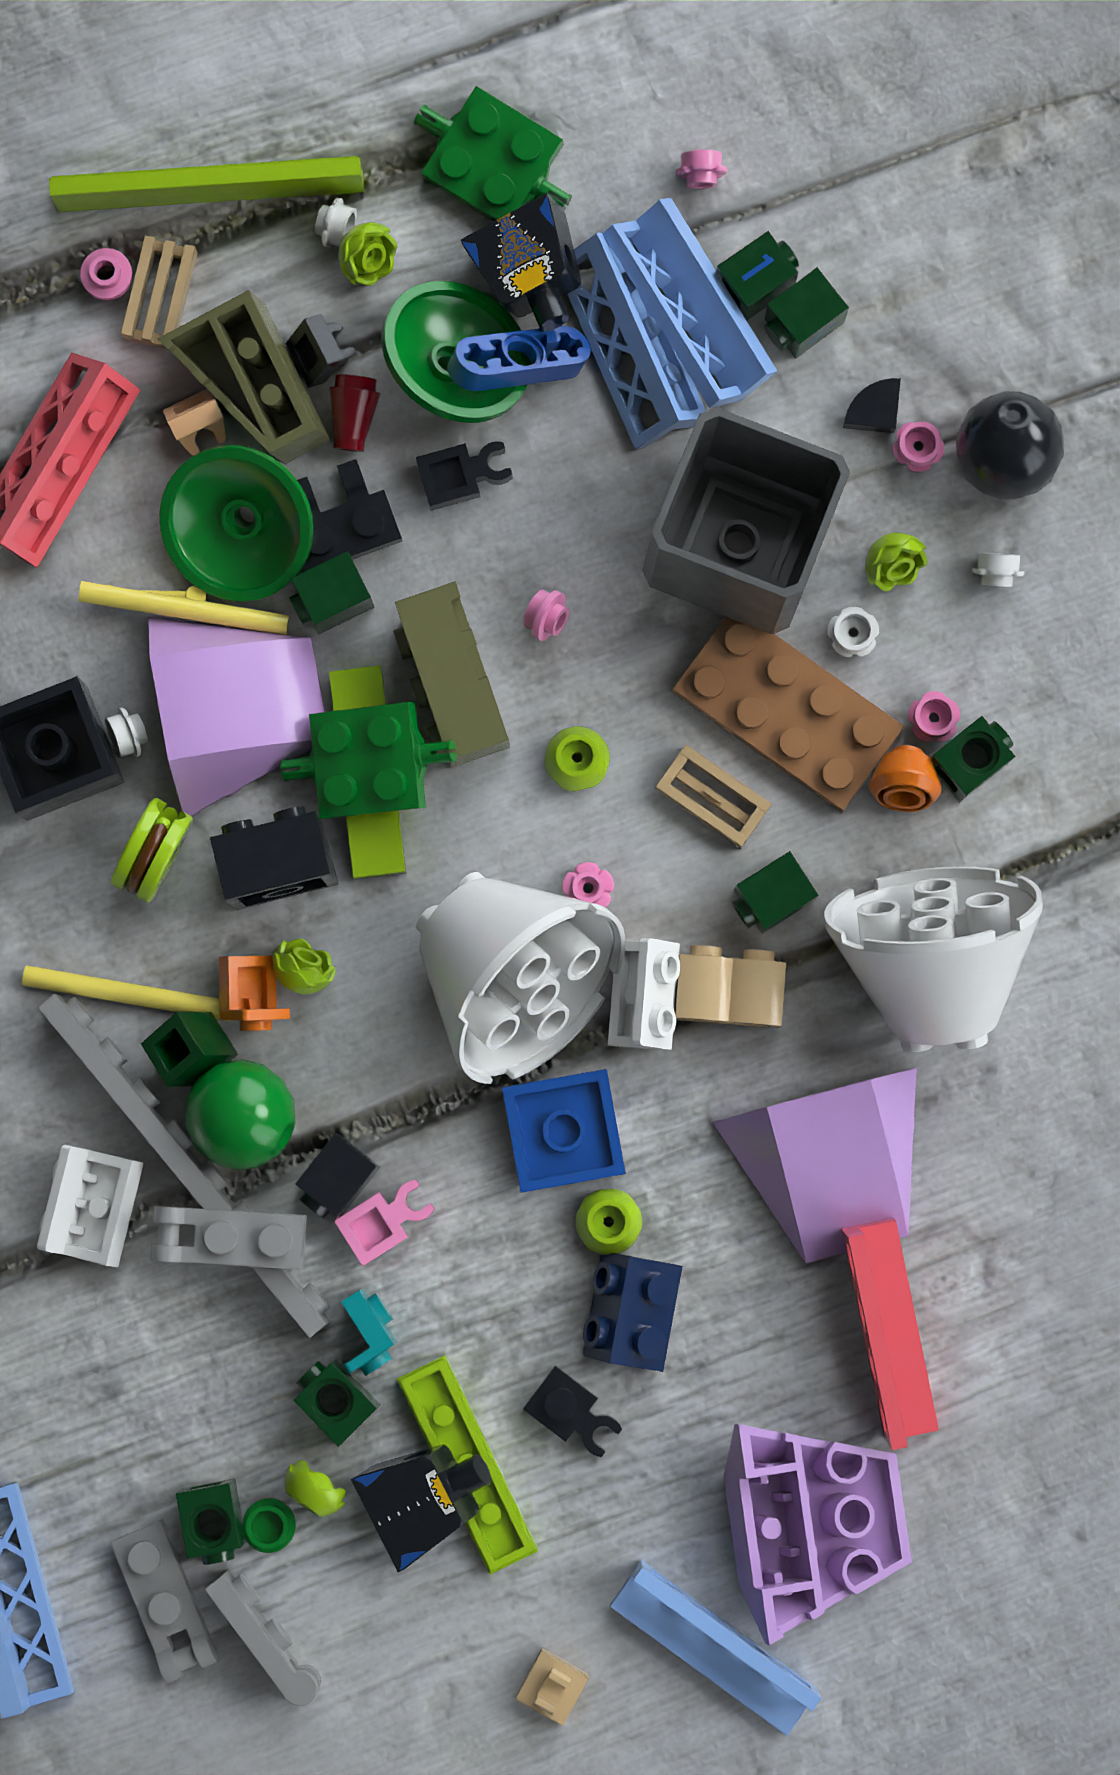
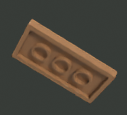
M726 616L672 690V693L841 813L904 728V725L777 635L769 634Z

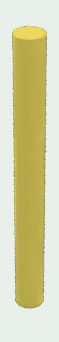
M81 581L79 589V602L260 632L287 634L289 615L85 581Z
M28 965L25 966L22 985L26 987L171 1012H212L215 1018L220 1020L219 998Z

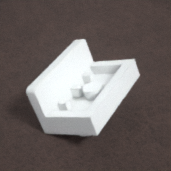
M642 938L640 941H625L624 957L619 973H613L608 1046L672 1050V1038L676 1026V986L680 974L679 943L652 938Z
M63 1145L59 1158L53 1168V1183L46 1211L40 1221L38 1250L64 1254L105 1266L118 1267L144 1163L89 1149Z

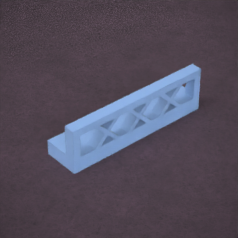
M671 198L658 200L636 221L612 224L602 233L709 408L743 400L778 372ZM628 239L633 241L639 253L634 250ZM658 287L663 290V292H664V294L666 295V297L661 294V292H660V290L658 289ZM684 330H686L690 334L693 341L690 338H688ZM710 373H712L717 378L718 382L720 383L723 389H720L718 387L717 383L715 382L714 378Z
M596 233L574 249L578 265L587 258L590 259L595 271L592 289L584 288L581 284L567 295L590 344V348L634 449H641L673 429L694 427L699 414L705 412L706 409L694 382L602 233ZM628 239V240L630 241L631 245L633 246L634 250H635V247H634V245H633L631 239ZM602 304L611 307L615 317L612 336L604 334L598 323ZM622 351L631 354L636 365L632 383L623 380L618 369ZM642 397L652 401L660 420L647 430H645L639 417Z
M18 1482L0 1487V1499L8 1498L13 1520L4 1537L0 1535V1558L4 1550L8 1549L24 1558L27 1573L18 1589L0 1579V1714L2 1719L21 1714L30 1706L67 1696L74 1692ZM15 1531H17L20 1546L10 1541ZM29 1583H31L34 1598L24 1593ZM3 1592L13 1597L8 1608ZM19 1601L32 1607L39 1613L42 1625L33 1641L13 1631L10 1617ZM44 1635L47 1642L48 1650L39 1646V1643ZM17 1644L27 1649L22 1661ZM33 1654L53 1665L58 1685L30 1693L24 1670Z
M643 1560L639 1562L610 1603L611 1608L786 1736H788L806 1708L813 1712L822 1699L817 1687Z

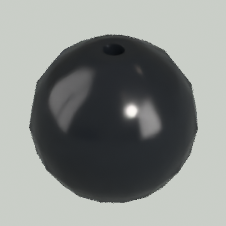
M1004 391L991 395L969 409L956 436V455L959 466L970 484L980 492L997 499L1015 500L1037 493L1051 482L1064 456L1062 426L1054 411L1032 395L1015 391Z

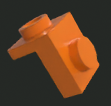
M272 955L219 956L220 1020L240 1021V1031L272 1030V1020L290 1019V1008H277L276 976L272 968Z

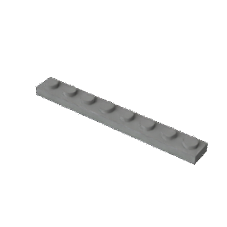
M53 994L38 1007L203 1209L253 1212L244 1201L235 1205L222 1190L228 1185V1182L210 1160L201 1164L189 1150L193 1143L185 1128L176 1119L167 1123L155 1107L161 1103V1100L142 1078L134 1083L121 1067L128 1061L120 1049L108 1037L101 1042L88 1026L94 1019L78 999L72 997L67 1001L63 996ZM252 1267L309 1338L315 1336L331 1322L324 1314L330 1308L325 1298L311 1283L303 1288L290 1271L292 1269Z

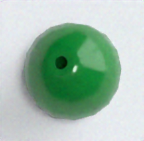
M244 1059L222 1062L202 1074L192 1086L185 1104L186 1130L196 1150L216 1165L237 1171L258 1168L278 1156L288 1144L296 1123L294 1098L285 1081L265 1065Z

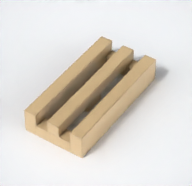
M145 235L121 330L123 339L166 348L158 338L180 327L198 253L195 246L185 244L182 247L176 245L173 241L165 240V242L156 241L155 237ZM155 254H159L161 258L143 330H138L137 327ZM173 258L181 259L164 332L163 335L156 334L155 330Z
M686 744L655 787V790L740 849L772 805L769 801ZM688 761L754 807L755 811L752 815H748L682 768ZM676 778L742 824L743 828L740 832L672 786L671 783Z

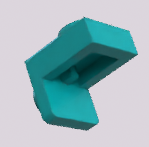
M360 1289L341 1301L370 1348L343 1366L348 1374L360 1368L364 1375L367 1376L393 1359L387 1349L395 1345L397 1341L386 1325L393 1320V1317L380 1296L374 1293L368 1297L364 1289Z

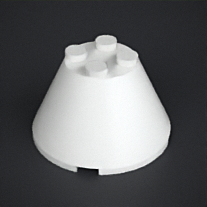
M936 867L905 871L875 878V889L854 896V889L849 888L836 896L827 905L824 912L827 932L891 1032L901 1039L902 1049L908 1052H923L931 1049L934 1045L955 1044L962 1049H974L987 1044V1033L992 1031L998 1024L1041 915L1043 901L1040 888L1033 881L1023 876L1018 877V884L1000 880L998 869Z
M473 872L465 876L457 889L449 894L439 905L427 908L419 917L416 925L417 930L421 933L420 953L454 1059L459 1068L471 1079L484 1084H491L493 1081L492 1076L504 1073L511 1079L518 1078L548 1061L573 1040L604 1002L605 998L599 991L610 970L614 974L619 973L625 951L624 928L619 919L604 906L485 878L479 872Z

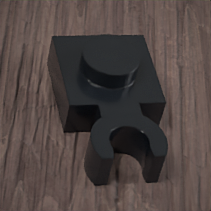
M499 441L488 443L480 450L478 455L469 457L466 443L416 457L430 511L479 498L478 482L486 481L493 485H502L512 480L511 468L495 471L488 465L492 457L505 454L504 443Z
M556 1365L523 1407L524 1411L565 1442L574 1430L582 1434L586 1449L598 1457L604 1455L605 1449L593 1440L595 1429L600 1426H607L616 1434L622 1431L620 1423L614 1417L606 1414H593L590 1409L598 1397Z

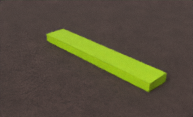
M357 156L61 175L49 178L50 197L58 212L365 192L360 157Z

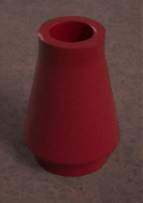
M336 374L335 386L329 387L334 449L364 452L366 437L381 394L376 392L377 379L358 375Z

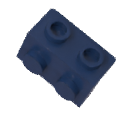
M618 1253L601 1255L599 1265L596 1267L593 1275L594 1294L590 1315L583 1328V1356L610 1364L663 1372L683 1266Z

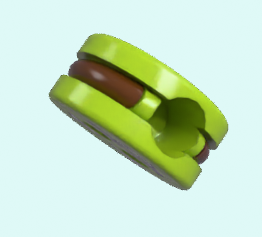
M158 798L150 801L140 817L110 880L112 886L122 891L126 887L129 893H137L136 898L146 903H150L160 889L193 822L191 815L180 811L178 816L174 808H166L167 803Z

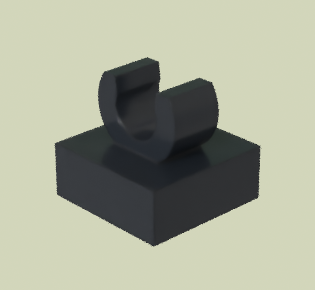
M322 314L305 318L285 343L308 388L325 383L338 367L344 366L355 353L353 347L339 348L335 338L343 330L341 323L337 322L327 324Z

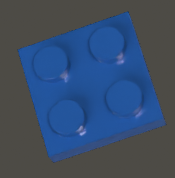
M607 1069L502 1087L521 1193L626 1174Z

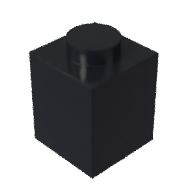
M335 1133L295 1183L304 1191L299 1200L323 1219H325L329 1212L336 1217H341L379 1170L380 1166L340 1134Z

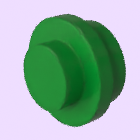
M263 1498L254 1502L247 1509L242 1520V1533L246 1542L253 1549L263 1553H274L282 1550L291 1542L296 1531V1518L292 1509L285 1502L276 1498Z

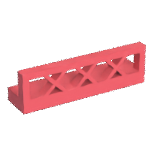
M71 352L0 473V511L6 508L0 519V546L34 567H38L140 392L138 387L106 363ZM82 371L86 372L79 386L72 391ZM58 419L52 432L46 435L51 424ZM32 464L27 475L20 480L25 468Z
M894 1218L843 1228L841 1231L883 1436L890 1448L896 1450L908 1447L906 1437L939 1431L897 1223Z

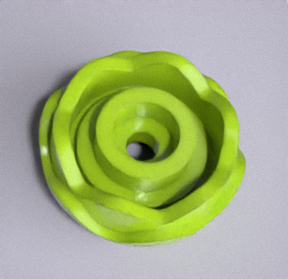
M375 222L362 223L350 229L342 238L338 250V262L343 275L352 284L361 283L366 286H372L392 272L394 256L398 246L396 240L389 234L390 229Z
M892 532L880 537L869 548L865 560V573L871 585L875 583L883 591H890L896 585H909L913 583L919 569L928 564L926 554L923 551L927 547L920 539L907 533Z
M583 726L565 728L556 733L549 741L544 757L545 769L549 776L561 788L572 792L593 788L600 784L606 776L610 763V751L604 739L594 730ZM576 753L581 754L582 761L574 762L572 759L573 755Z
M298 938L290 942L283 940L272 954V968L276 979L293 992L310 995L322 991L334 979L336 970L335 966H332L330 954L325 950H314L304 939Z
M614 1188L599 1189L591 1192L583 1199L576 1213L575 1227L579 1237L591 1251L601 1255L620 1254L628 1250L636 1242L642 1228V1213L632 1197L626 1192ZM607 1216L614 1219V1224L611 1227L604 1225V1219Z
M299 1460L294 1465L289 1464L284 1479L285 1493L307 1510L321 1518L332 1515L346 1504L343 1501L346 1490L342 1487L335 1488L327 1475L311 1470L308 1463L304 1460Z

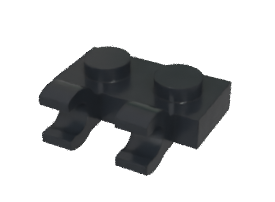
M357 459L337 465L349 502L320 512L308 477L297 480L307 497L313 519L312 546L309 556L302 567L303 572L347 551L353 560L403 542L385 491L381 490L369 495Z

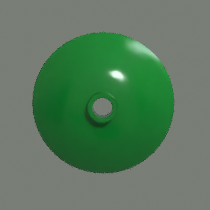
M451 281L425 282L406 290L397 298L388 311L381 333L382 351L386 365L400 388L427 411L457 422H485L507 413L518 402L527 388V385L483 391H470L457 385L448 373V362L457 344L462 339L473 336L522 331L514 318L502 305L478 289ZM515 350L508 351L509 357L515 363L522 366L531 365V361L525 354Z
M236 445L218 446L204 450L184 462L175 471L162 495L159 524L167 553L186 579L210 595L230 601H253L268 597L292 581L291 578L297 576L309 556L313 540V519L307 497L291 472L273 457L261 451ZM241 507L252 511L254 515L253 522H247L242 518L240 513Z

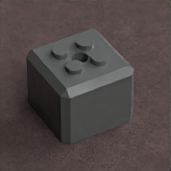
M718 407L700 413L650 534L642 570L649 586L772 635L789 628L850 474L843 456ZM731 532H743L750 537L753 548L744 554L733 553L726 547L724 537Z

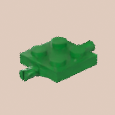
M475 86L462 109L452 116L450 120L428 108L425 104L420 108L421 115L417 113L414 124L438 137L436 150L421 172L425 180L493 222L545 193L563 207L564 211L566 210L565 204L569 205L572 195L547 181L550 166L564 145L562 138Z
M415 702L309 714L312 738L310 757L283 759L281 769L298 767L301 769L281 772L286 782L313 778L317 787L320 819L426 808L423 781L427 765L456 762L457 753L437 754L438 751L454 750L456 745L454 740L424 743L418 730Z

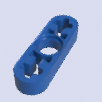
M560 326L550 331H541L538 328L467 337L457 344L448 362V373L457 385L470 391H483L572 379L580 373L590 355L591 348L587 338L580 331L569 326ZM515 350L525 354L531 361V365L522 366L515 363L509 357L508 351Z

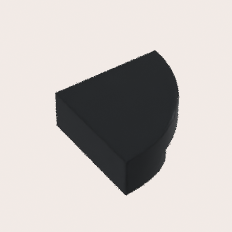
M901 378L880 380L868 385L859 392L847 410L843 428L895 433Z

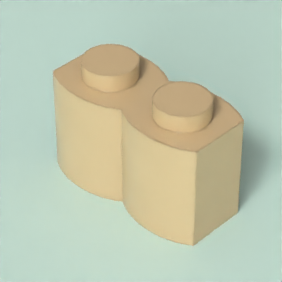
M691 945L690 954L679 955L680 974L677 979L675 999L676 1020L763 1028H780L782 1026L786 963L774 961L775 952L743 950V958L739 959L721 957V947Z

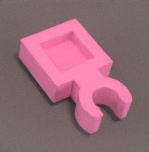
M418 1180L408 1181L403 1184L397 1191L395 1201L389 1205L382 1193L379 1192L334 1221L362 1266H365L409 1237L401 1225L406 1220H424L434 1212L435 1207L432 1203L419 1211L412 1210L408 1206L407 1196L411 1191L416 1190L420 1186Z

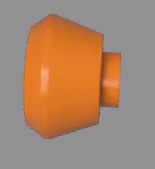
M910 745L898 746L893 751L885 754L869 782V790L879 804L900 812H916L930 807L940 797L942 790L932 759L924 754L920 748Z

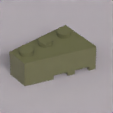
M250 290L158 338L191 374L225 406L233 417L271 455L286 464L330 441L328 433L265 303Z
M456 581L395 601L402 627L393 630L402 659L413 657L419 676L411 678L410 682L419 708L427 706L431 708L436 725L427 728L431 743L454 740L456 749L437 752V754L457 753L456 762H449L451 768L510 748L509 738L488 676L482 664L473 631L464 612Z

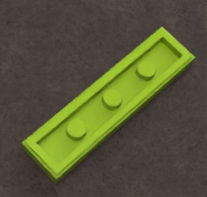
M381 665L329 671L334 711L386 705ZM399 811L346 817L354 880L407 874Z
M446 1354L398 1377L397 1381L429 1448L445 1444L450 1449L456 1463L477 1454L488 1466L491 1474V1483L472 1493L479 1506V1513L465 1524L489 1575L538 1552L534 1538Z

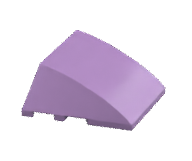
M148 617L150 662L169 766L183 812L193 817L199 814L200 810L227 795L231 796L237 793L242 787L265 774L280 769L283 759H296L311 752L312 738L309 714L325 712L311 638Z
M917 1068L712 1122L805 1263L846 1253L841 1231L843 1228L894 1218L897 1223L899 1238L909 1235Z
M741 1424L734 1425L724 1472V1482L738 1583L765 1644H773L783 1638L784 1633L808 1619H816L824 1614V1610L851 1594L857 1595L912 1563L897 1456L895 1453Z

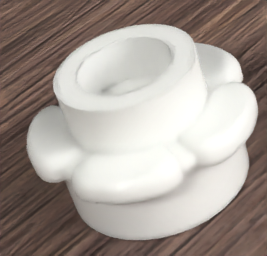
M336 198L331 206L323 205L317 215L315 233L318 236H322V244L326 248H332L333 245L339 247L344 235L356 226L357 210L354 207L343 205L344 201L342 198Z
M978 553L977 568H972L974 574L982 575L981 585L1012 587L1013 576L1022 577L1024 575V571H1019L1020 555Z
M847 607L841 611L839 616H834L831 619L827 633L828 637L833 640V649L839 655L847 658L852 655L863 657L875 648V637L879 634V625L875 617L869 615L862 608ZM851 628H855L858 631V636L850 637L848 631Z
M118 708L119 714L105 719V727L110 743L118 758L130 754L138 757L141 755L140 745L148 743L144 724L137 713L128 716L126 709Z

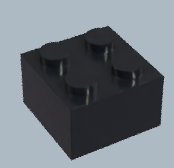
M78 676L0 706V775L15 813L26 821L125 783L90 691Z
M298 806L275 812L273 814V822L254 826L252 819H246L221 826L222 834L210 837L225 901L236 910L339 885L325 826L315 811L306 813L304 806Z

